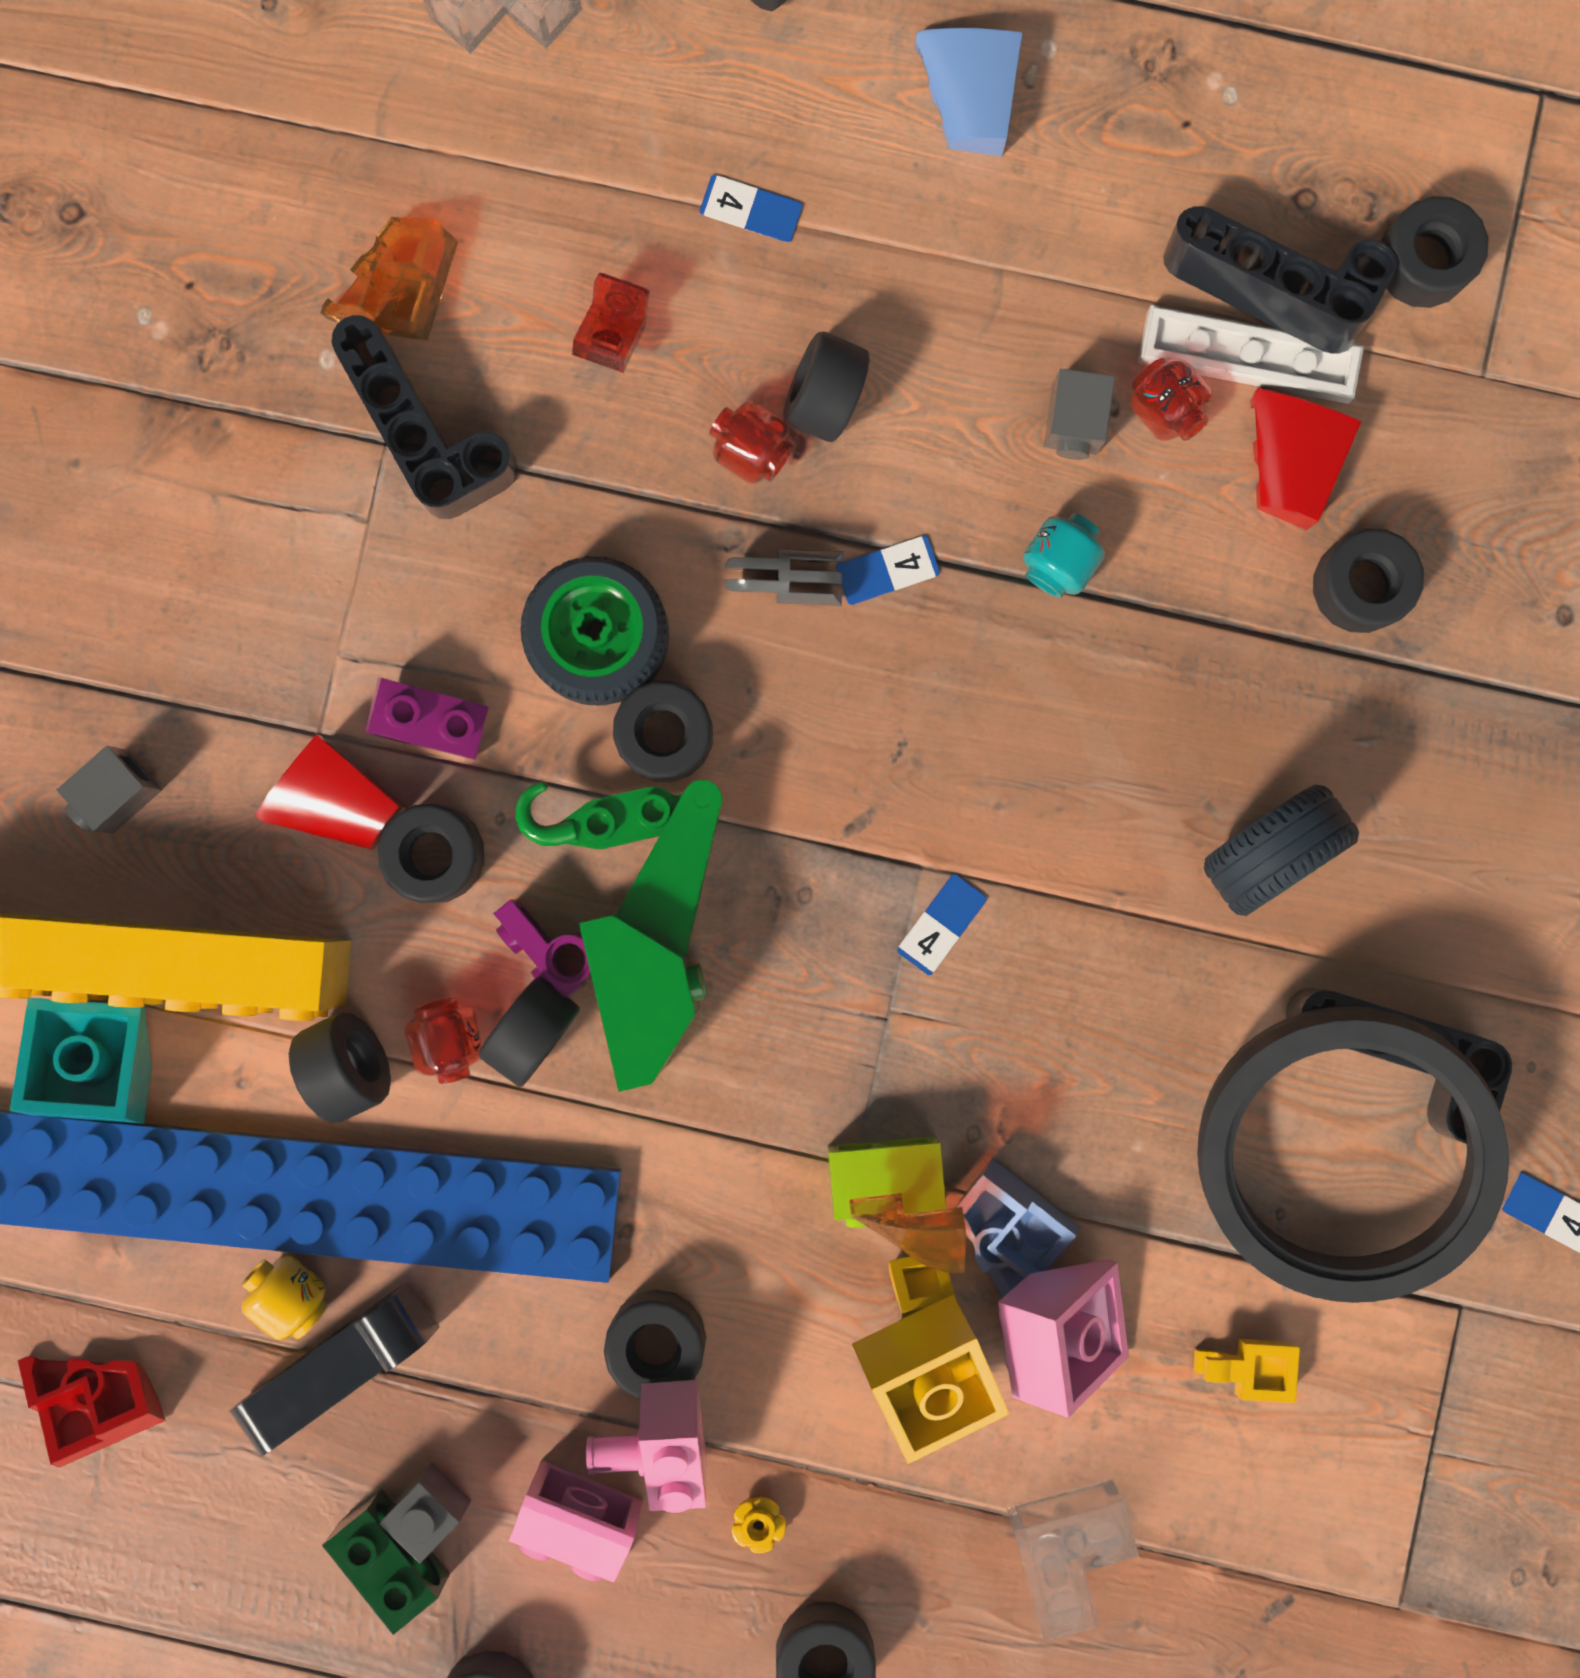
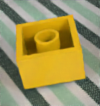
M953 1294L852 1343L871 1390L907 1464L1009 1415L977 1338Z

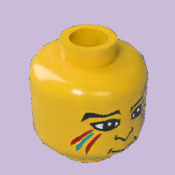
M292 1255L279 1258L273 1264L263 1259L252 1269L241 1284L248 1290L242 1301L243 1314L274 1340H284L291 1335L296 1340L300 1339L315 1325L327 1308V1303L323 1301L326 1292L324 1282Z

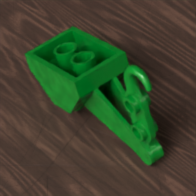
M708 780L692 782L685 789L684 793L680 795H673L662 787L651 786L591 800L560 823L541 825L534 820L531 814L533 800L548 789L547 783L540 781L530 785L521 793L515 810V819L522 834L531 842L541 846L567 844L604 850L659 837L617 914L579 923L618 1092L651 1085L660 1075L701 1008L699 1000H703L708 996L701 965L691 966L687 952L716 827L723 805L722 793L713 782Z

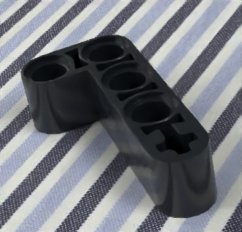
M1193 206L1180 214L1163 255L1165 267L1176 278L1330 354H1341L1353 346L1373 315L1397 268L1396 255L1392 249L1383 242L1372 239L1356 243L1350 249L1337 272L1204 206Z
M352 315L342 319L336 325L332 332L331 341L335 354L414 495L432 515L440 519L458 517L505 491L514 483L517 477L518 465L510 448L500 436L492 432H479L449 448L447 447L391 345L372 320L364 316ZM366 341V347L377 364L368 367L363 361L357 347L360 342ZM390 385L400 386V394L393 403L388 405H379L377 403L378 396L385 387ZM415 432L427 433V441L422 449L414 453L404 451V442L409 435ZM489 452L502 454V463L497 470L488 474L477 471V463L484 454ZM448 478L454 481V489L446 499L440 501L430 499V489L437 480Z
M1305 988L1291 996L1287 1004V1018L1310 1011L1312 1006H1317L1320 1009L1341 1006L1368 1007L1402 1015L1423 1024L1446 1039L1462 1052L1468 1060L1475 1051L1480 1049L1485 1058V1065L1480 1075L1487 1083L1500 1112L1512 1073V1060L1509 1052L1499 1043L1335 991ZM1348 1049L1431 1075L1416 1064L1399 1056L1370 1049ZM1435 1079L1427 1108L1429 1124L1437 1133L1467 1144L1465 1126L1456 1129L1453 1123V1113L1458 1105L1450 1092Z
M407 1281L231 1408L229 1412L262 1457L381 1371L385 1370V1372H388L426 1344L440 1326Z

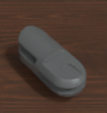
M778 548L777 558L732 557L727 560L724 569L776 572V581L724 579V585L727 590L735 592L776 593V604L842 606V595L815 592L792 593L789 592V583L843 584V573L790 570V561L840 563L844 561V551Z

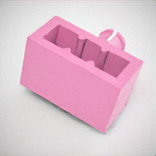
M698 1380L641 1383L638 1435L587 1437L586 1463L588 1475L639 1471V1475L645 1478L649 1511L664 1510L671 1513H679L688 1509L706 1508V1447Z

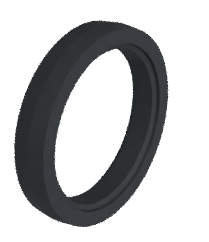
M1341 1006L1307 1011L1271 1025L1254 1036L1227 1062L1214 1082L1203 1109L1198 1135V1168L1203 1192L1218 1225L1232 1246L1253 1267L1278 1284L1293 1291L1329 1301L1360 1303L1393 1299L1416 1292L1447 1276L1460 1266L1487 1236L1503 1203L1508 1183L1509 1150L1505 1127L1496 1100L1476 1067L1446 1039L1423 1024L1402 1015L1368 1007ZM1336 1049H1370L1399 1056L1416 1064L1435 1077L1453 1096L1464 1121L1467 1139V1156L1463 1178L1457 1193L1444 1213L1432 1226L1409 1242L1391 1250L1365 1256L1345 1257L1316 1253L1301 1248L1277 1235L1254 1214L1246 1203L1234 1176L1233 1151L1236 1132L1248 1104L1268 1080L1292 1063L1317 1053Z

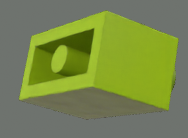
M936 1136L827 1146L834 1221L845 1220L846 1227L862 1228L879 1224L878 1217L900 1215L901 1222L919 1223L933 1220L934 1212L946 1211L941 1144Z

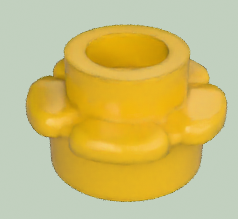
M753 1497L741 1502L734 1511L735 1523H733L731 1528L732 1535L740 1546L750 1547L753 1553H765L774 1548L776 1541L783 1539L786 1532V1520L783 1515H780L779 1506L772 1499ZM755 1521H762L764 1527L761 1530H756L753 1524Z

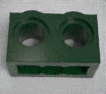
M381 1488L341 1520L322 1546L392 1635H394L438 1599L450 1573L433 1552L419 1564L379 1524L393 1504L392 1500Z

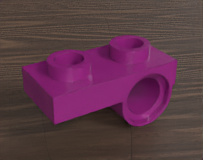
M378 678L365 732L378 737L476 760L489 707L392 680Z
M510 899L493 913L501 922L496 931L504 943L515 954L524 950L537 966L531 971L534 979L536 977L543 978L565 999L574 995L587 984L586 980L591 977L582 935H563L552 940L519 899ZM568 943L579 946L585 954L584 968L577 975L565 973L558 964V953Z

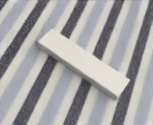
M1151 305L1146 315L1137 363L1160 368L1169 366V368L1165 369H1170V365H1172L1171 370L1183 372L1182 363L1186 373L1187 365L1188 368H1191V374L1349 404L1355 396L1364 346L1353 344L1348 351L1341 354H1330L1278 329Z

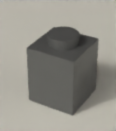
M1060 368L1052 383L1043 447L1057 449L1056 454L1067 459L1082 460L1089 458V454L1097 455L1106 442L1115 376Z
M107 745L63 783L57 791L68 803L64 808L65 812L81 829L87 832L92 830L94 832L113 834L157 796L162 789L127 750Z
M431 1462L393 1502L379 1524L420 1564L460 1523L471 1500Z

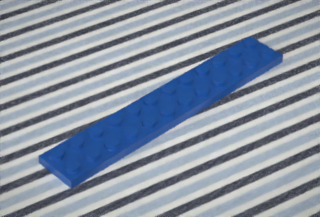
M0 1109V1224L602 1283H609L611 1279L622 1169L148 1123L32 1116Z

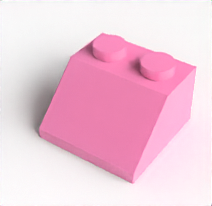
M1102 1260L1030 1273L998 1302L999 1320L1002 1325L1006 1352V1367L1009 1372L1012 1397L1069 1418L1129 1357L1118 1263L1115 1261Z
M541 1460L521 1506L509 1541L518 1544L519 1549L531 1558L542 1561L553 1558L571 1565L572 1571L584 1579L601 1581L603 1578L614 1583L634 1541L644 1500Z

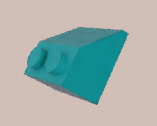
M27 999L10 1111L32 1116L144 1124L152 1075L145 1007L109 1006L108 1003L53 1002L51 999Z

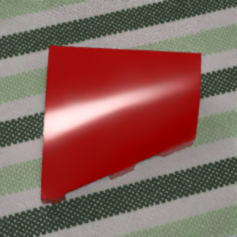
M1257 388L1250 400L1251 408H1255L1257 440L1253 442L1254 461L1259 467V481L1256 484L1257 509L1308 530L1319 522L1362 421L1300 398Z
M316 734L275 784L255 816L265 823L373 850L379 843L387 824L397 813L407 809V807L368 773L362 772L325 738Z
M24 1357L17 1360L28 1408L37 1411L39 1414L50 1465L59 1468L166 1421L154 1387L142 1365L136 1361L111 1360L108 1363L92 1362L88 1359L69 1358V1361L40 1360L36 1357Z

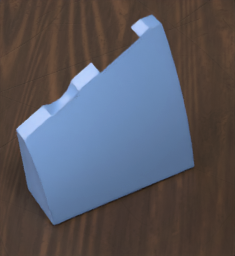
M942 28L917 31L915 49L917 54H921L929 78L928 88L933 103L939 108L943 120L942 130L949 149L1002 157L1007 140L1023 32L984 28Z
M993 1158L977 1176L951 1213L962 1235L968 1237L975 1248L974 1258L982 1273L989 1272L1002 1298L1030 1273L1048 1270L1074 1240L1080 1229V1226Z

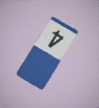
M714 174L710 178L700 207V214L789 243L802 210V203Z
M925 535L836 566L837 572L843 573V584L841 585L849 605L934 578L940 574L929 539Z
M951 875L899 945L897 952L927 975H932L987 901L986 896L958 875Z
M1521 1173L1502 1207L1503 1212L1580 1253V1203Z

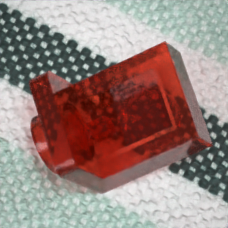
M598 273L594 281L592 304L573 339L572 355L624 373L646 326L649 290L627 280H622L605 273Z

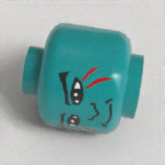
M1073 513L1069 519L1058 516L1049 517L1023 553V561L1028 568L1025 576L1038 588L1056 598H1062L1064 593L1079 594L1105 558V550L1096 538L1100 532L1099 528L1090 520L1077 513Z

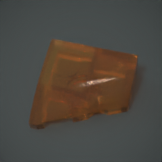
M390 217L376 235L373 247L367 253L361 255L350 269L357 276L356 280L337 304L327 298L320 313L328 320L338 323L352 315L364 316L372 320L382 334L428 340L458 241L436 219Z
M901 1193L849 1200L851 1217L887 1239L919 1263L942 1272L965 1273L966 1225L962 1207L905 1214Z

